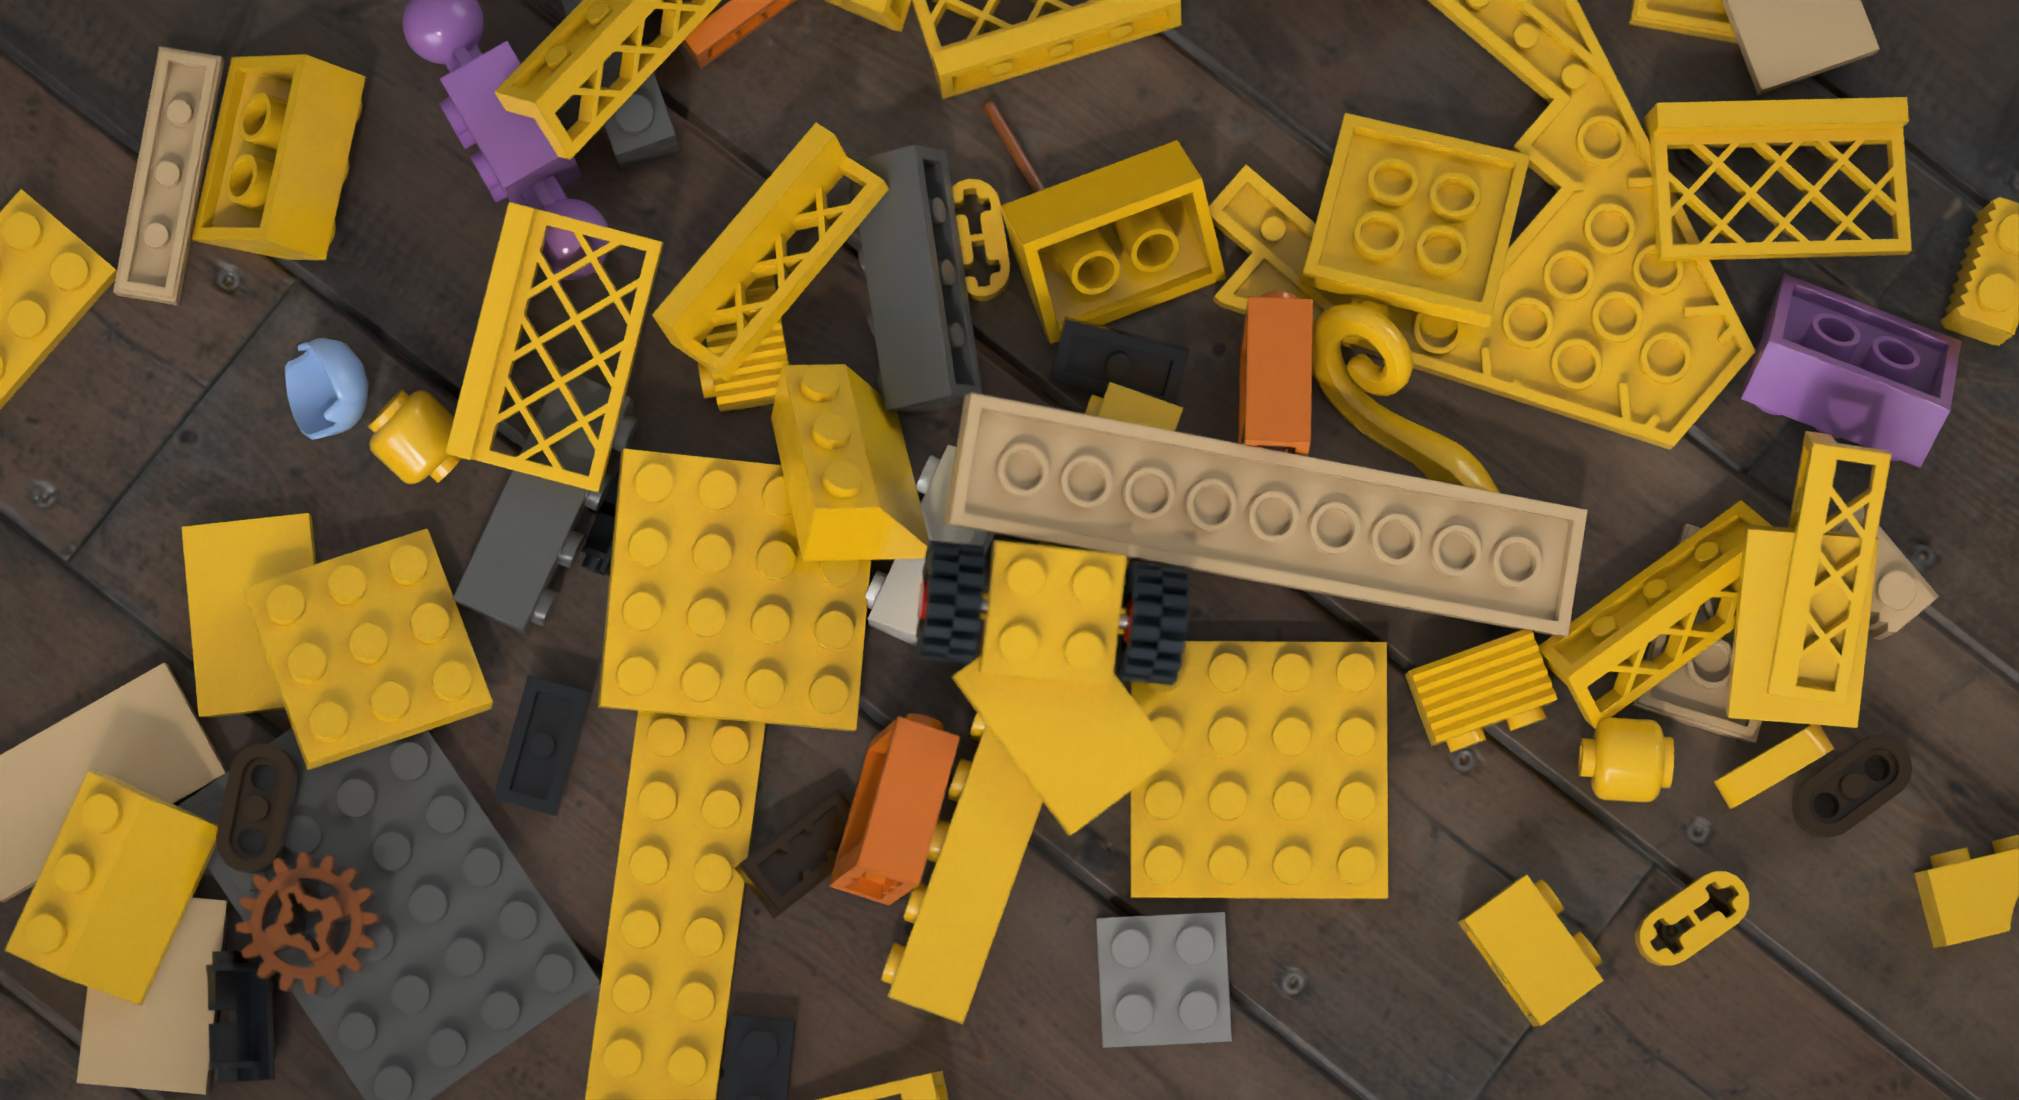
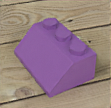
M1784 273L1757 341L1756 352L1750 360L1741 399L1755 404L1759 409L1768 414L1784 415L1815 427L1820 433L1831 434L1833 438H1844L1868 448L1889 450L1892 461H1903L1921 468L1951 410L1962 341Z

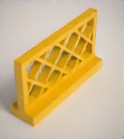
M911 0L934 67L935 78L942 99L1182 26L1181 0H1088L1075 6H1070L1059 0H1029L1036 4L1027 21L1014 25L992 16L1001 0H988L983 11L960 0H930L936 3L931 15L926 0ZM946 9L976 22L967 39L941 47L936 27ZM1045 9L1053 11V13L1043 15ZM986 27H987V28H990V29H992V30H994V31H991V32L982 34V33L984 32V30H985Z
M1907 97L1656 103L1644 117V132L1650 142L1657 261L1907 255L1912 251L1903 127L1909 122ZM1887 144L1888 171L1876 184L1848 160L1860 145ZM1833 145H1850V147L1841 154ZM1789 146L1781 156L1771 148ZM1799 146H1815L1833 163L1814 186L1786 162L1787 158ZM1752 147L1771 164L1770 168L1752 187L1748 186L1723 163L1736 148ZM1708 148L1726 149L1717 157ZM1667 149H1690L1709 168L1687 189L1669 172ZM1838 169L1866 193L1864 198L1847 216L1819 192ZM1776 170L1805 195L1785 217L1781 216L1756 193ZM1713 172L1717 173L1742 196L1723 219H1720L1694 195ZM1888 181L1890 197L1881 190ZM1670 190L1680 198L1672 208ZM1872 199L1892 216L1893 239H1871L1852 222ZM1809 201L1815 204L1838 225L1824 241H1809L1790 224L1793 218ZM1747 202L1775 226L1762 242L1747 243L1727 225ZM1684 204H1687L1713 228L1700 244H1673L1672 217ZM1844 231L1853 240L1835 239ZM1780 233H1783L1790 240L1789 242H1772ZM1720 234L1728 243L1710 242Z
M509 202L445 454L467 460H477L600 492L664 242ZM549 226L573 232L587 255L557 274L554 273L543 254ZM585 235L610 242L594 251ZM621 245L646 251L640 278L617 290L599 258ZM592 263L610 296L578 314L560 281ZM540 265L547 280L534 287ZM552 286L571 319L539 337L526 315L531 298ZM636 290L630 313L622 298ZM615 303L627 323L624 341L601 353L583 321ZM576 326L594 358L562 376L544 344ZM524 328L532 342L518 349ZM536 349L555 381L523 399L511 378L514 361ZM620 352L614 375L606 360ZM599 365L611 386V392L607 404L586 416L567 383ZM559 388L578 421L553 436L546 438L528 406ZM508 390L515 405L502 412ZM520 411L539 444L519 456L492 450L498 424ZM604 415L598 437L590 422ZM583 428L595 448L590 474L585 475L564 469L551 445ZM544 451L551 465L528 459Z

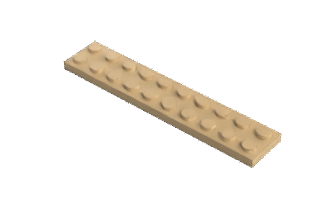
M969 393L965 395L944 525L1075 549L1125 554L1127 558L1185 567V569L1513 629L1532 630L1535 633L1568 636L1588 510Z

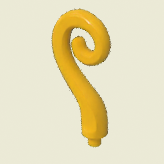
M1339 304L1324 310L1312 326V373L1321 391L1340 415L1374 442L1422 471L1429 480L1500 493L1483 465L1463 446L1439 433L1397 415L1365 393L1389 396L1399 392L1408 383L1414 367L1413 357L1406 339L1398 328L1381 313L1361 305ZM1347 337H1357L1369 342L1381 354L1385 366H1378L1363 353L1352 357L1346 366L1341 351L1342 340Z

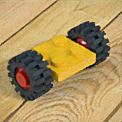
M993 540L987 593L982 592L985 575H983L985 550L983 546L929 541L925 554L919 594L918 625L916 628L917 659L971 664L974 658V650H976L977 631L980 628V619H984L978 670L980 673L1112 687L1118 639L1117 659L1119 660L1117 672L1120 680L1174 685L1176 683L1178 671H1180L1182 664L1181 653H1184V634L1187 631L1188 624L1186 612L1189 608V597H1187L1189 579H1187L1188 572L1185 567L1133 562L1130 564V570H1128L1126 576V585H1124L1127 558L1125 554Z

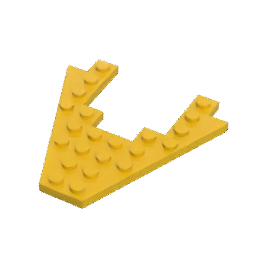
M1428 0L1550 104L1517 141L1511 151L1529 154L1528 167L1558 192L1508 248L1489 328L1301 285L1303 270L1316 223L1248 165H1245L1209 206L1213 225L1250 255L1214 296L1213 301L1218 306L1245 315L1248 296L1260 297L1265 293L1274 291L1288 292L1295 295L1297 299H1313V323L1324 310L1339 304H1356L1369 307L1384 315L1402 333L1411 349L1414 369L1669 450L1677 444L1756 352L1710 260L1657 261L1650 142L1577 0ZM1670 190V202L1672 208L1679 199L1677 195ZM1681 207L1672 217L1673 244H1700L1683 207ZM1347 337L1342 340V346L1382 358L1373 345L1361 338Z

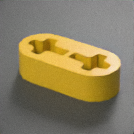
M966 179L957 182L952 187L955 209L964 205V196L976 194L978 203L989 204L991 210L981 213V234L970 235L966 215H956L964 270L973 267L972 247L984 245L988 265H998L1000 268V272L991 274L990 285L985 287H979L975 277H965L968 298L974 301H989L997 298L1006 289L1010 277V261L1001 204L997 192L990 184L980 179Z
M1811 724L1716 779L1714 783L1728 807L1732 809L1826 755L1834 747L1821 725Z
M1714 871L1697 878L1651 910L1639 921L1635 931V942L1640 954L1648 962L1658 966H1672L1687 960L1737 925L1745 917L1749 907V893L1745 884L1736 875L1726 871ZM1710 883L1717 890L1728 887L1733 893V897L1727 902L1731 913L1725 917L1720 911L1709 913L1700 920L1694 910L1706 903L1710 898L1705 888ZM1685 918L1691 927L1675 938L1676 945L1679 948L1676 953L1673 954L1668 948L1655 950L1652 947L1650 941L1657 935L1653 924L1657 920L1664 926H1669Z

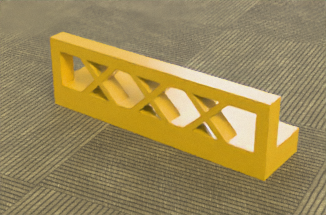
M582 0L494 92L506 111L534 118L557 156L571 160L722 0H692L690 3L682 2V0ZM654 9H663L660 34L650 45L642 44L645 19ZM614 51L622 52L619 77L610 87H601L605 60ZM572 95H581L578 120L566 132L555 113Z
M815 123L652 316L672 345L727 382L889 190L887 184L882 178L847 157L835 134L820 124ZM843 175L863 187L850 204L828 208L827 194ZM818 226L819 241L809 252L787 256L786 242L797 230ZM778 275V289L769 300L747 304L746 290L756 278ZM737 322V338L721 357L701 344L715 326Z
M1805 431L1788 528H1796L1768 680V695L1846 706L1891 460L1889 450L1836 443L1831 434ZM1837 460L1873 465L1869 488L1845 504L1832 486ZM1831 496L1840 509L1827 517ZM1865 505L1861 526L1853 513ZM1847 518L1860 536L1858 552L1834 568L1821 550L1823 535ZM1820 560L1828 573L1815 582ZM1855 567L1850 589L1842 576ZM1833 582H1836L1849 599L1847 613L1823 631L1810 613L1812 597ZM1809 623L1817 636L1804 644L1807 624ZM1843 631L1840 651H1838L1830 639ZM1824 644L1837 661L1833 688L1797 683L1801 659Z
M1742 500L1572 621L1568 636L1553 635L1538 646L1544 664L1567 685L1583 717L1594 729H1596L1601 720L1613 717L1735 628L1746 525L1772 526ZM1711 597L1721 598L1717 612L1713 617L1703 624L1694 623L1700 605ZM1660 634L1670 635L1663 653L1652 661L1642 660L1647 644ZM1609 671L1619 672L1613 689L1594 701L1587 687Z

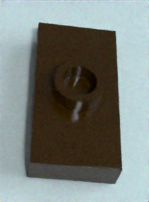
M838 788L735 867V870L774 919L833 872L851 808L850 803Z

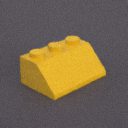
M307 54L232 57L191 239L205 244L287 260H326L329 245L336 231L335 216L342 185L349 172L348 157L355 125L362 112L361 97L366 76Z
M1178 140L1001 205L1015 259L1050 345L1059 341L1065 316L1102 326L1227 279L1202 177Z
M845 364L782 365L771 421L803 561L925 558L930 540L898 412L886 411L885 402L881 394Z
M88 771L5 951L62 978L137 1005H143L215 850L218 824L112 775Z

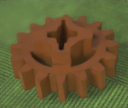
M299 852L297 868L291 869L284 859L278 858L274 860L273 865L276 877L270 880L255 874L252 880L261 891L257 899L241 897L239 901L241 906L252 911L251 920L236 924V931L252 934L254 941L241 951L243 957L255 958L261 956L264 959L257 972L261 979H268L277 971L282 973L280 989L291 992L299 978L303 979V985L307 994H318L320 978L324 977L334 988L344 986L341 970L344 967H348L356 972H362L365 966L357 956L360 948L376 949L378 946V942L365 935L366 926H373L381 922V915L365 912L363 906L375 896L373 889L366 888L356 891L352 886L356 883L360 872L350 867L340 876L335 874L337 858L330 855L325 856L319 868H314V861L308 852ZM303 880L324 881L332 885L340 893L324 900L312 896L309 888L305 886ZM278 895L282 902L279 916L275 924L267 927L269 909ZM300 904L309 912L322 913L323 920L315 925V931L318 935L315 937L317 942H314L310 935L296 934L294 927L303 921L300 910H302ZM351 919L349 937L339 952L335 944L336 936L341 923ZM292 947L305 950L309 960L313 962L315 967L295 966L285 961L277 953Z

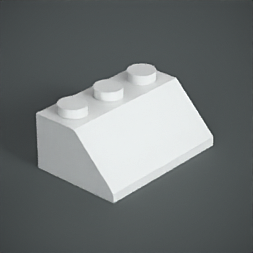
M947 445L941 459L932 455L929 457L916 485L917 491L925 494L921 502V508L929 540L980 545L984 547L985 556L995 534L944 525L956 447ZM925 558L895 559L888 575L877 571L865 595L868 599L867 608L871 609L868 623L869 626L916 647L919 594Z

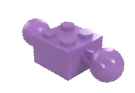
M409 0L402 19L405 39L411 49L421 58L432 63L445 64L450 73L440 78L449 97L440 101L439 105L464 149L475 143L478 146L480 152L470 158L495 202L497 203L507 197L512 203L608 227L605 218L594 206L582 200L568 199L562 189L563 186L582 176L574 156L571 160L557 156L534 118L506 111L494 91L521 64L508 41L484 54L482 53L478 45L484 32V17L478 1ZM549 226L543 254L554 273L557 274L587 255L573 232ZM585 235L594 251L610 242ZM608 253L599 258L602 264L604 263ZM592 263L563 280L582 279L591 275L596 270Z

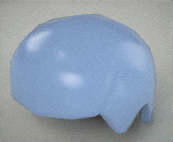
M318 338L299 344L298 351L306 350V352L298 358L288 361L285 365L287 397L293 418L299 429L312 440L343 433L351 429L363 416L367 406L369 382L364 365L350 347L341 341Z

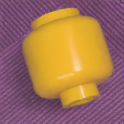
M403 389L400 390L381 408L367 426L374 432L369 443L372 453L407 484L421 482L428 475L438 483L462 459L445 454L454 415L426 390H419L410 395Z
M1608 717L1598 723L1593 739L1581 738L1579 776L1591 777L1592 790L1599 799L1646 803L1656 799L1661 788L1671 787L1674 770L1673 737H1664L1662 728L1656 721Z

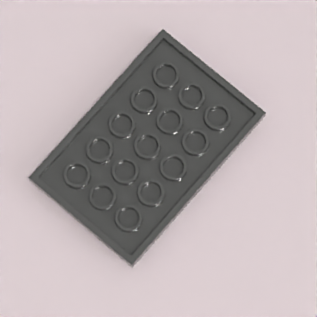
M292 728L269 743L282 749L293 759L298 773V782L285 847L280 858L284 859L291 869L297 868L299 852L311 854L314 868H319L321 861L326 855L336 857L337 870L335 874L340 876L350 867L357 869L360 875L352 887L356 891L370 888L375 893V896L363 905L365 912L381 915L380 923L366 926L365 935L378 942V946L376 949L360 948L357 956L365 966L362 972H356L348 967H344L341 970L344 986L340 988H334L327 981L326 977L320 978L318 994H307L303 985V979L299 978L291 991L364 1100H433L601 983L591 965L430 730L310 770L306 768ZM263 766L255 774V784L261 790L271 788L276 781V772L271 766ZM229 771L178 806L219 825ZM252 829L244 834L242 847L248 854L256 853L261 849L264 842L262 833L257 829ZM215 847L207 868L243 921L251 920L252 911L241 906L239 901L241 897L257 899L261 891L252 880L255 874L243 873L229 867L221 859L217 847ZM274 866L264 872L256 873L270 880L276 877ZM303 880L305 886L309 888L312 896L324 900L340 893L336 888L324 881ZM278 895L269 909L267 927L275 924L279 916L282 902ZM300 904L302 907L300 913L303 921L294 927L296 934L310 935L314 942H317L315 937L318 935L315 931V925L323 920L322 913L309 912ZM351 919L340 925L335 939L339 952L349 937ZM292 947L277 953L285 961L295 966L315 967L313 962L309 960L305 950Z

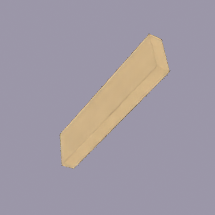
M159 46L113 292L117 296L180 305L192 241L191 237L225 64L221 56Z

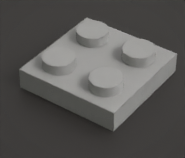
M1225 912L1096 918L1102 1048L1232 1042Z

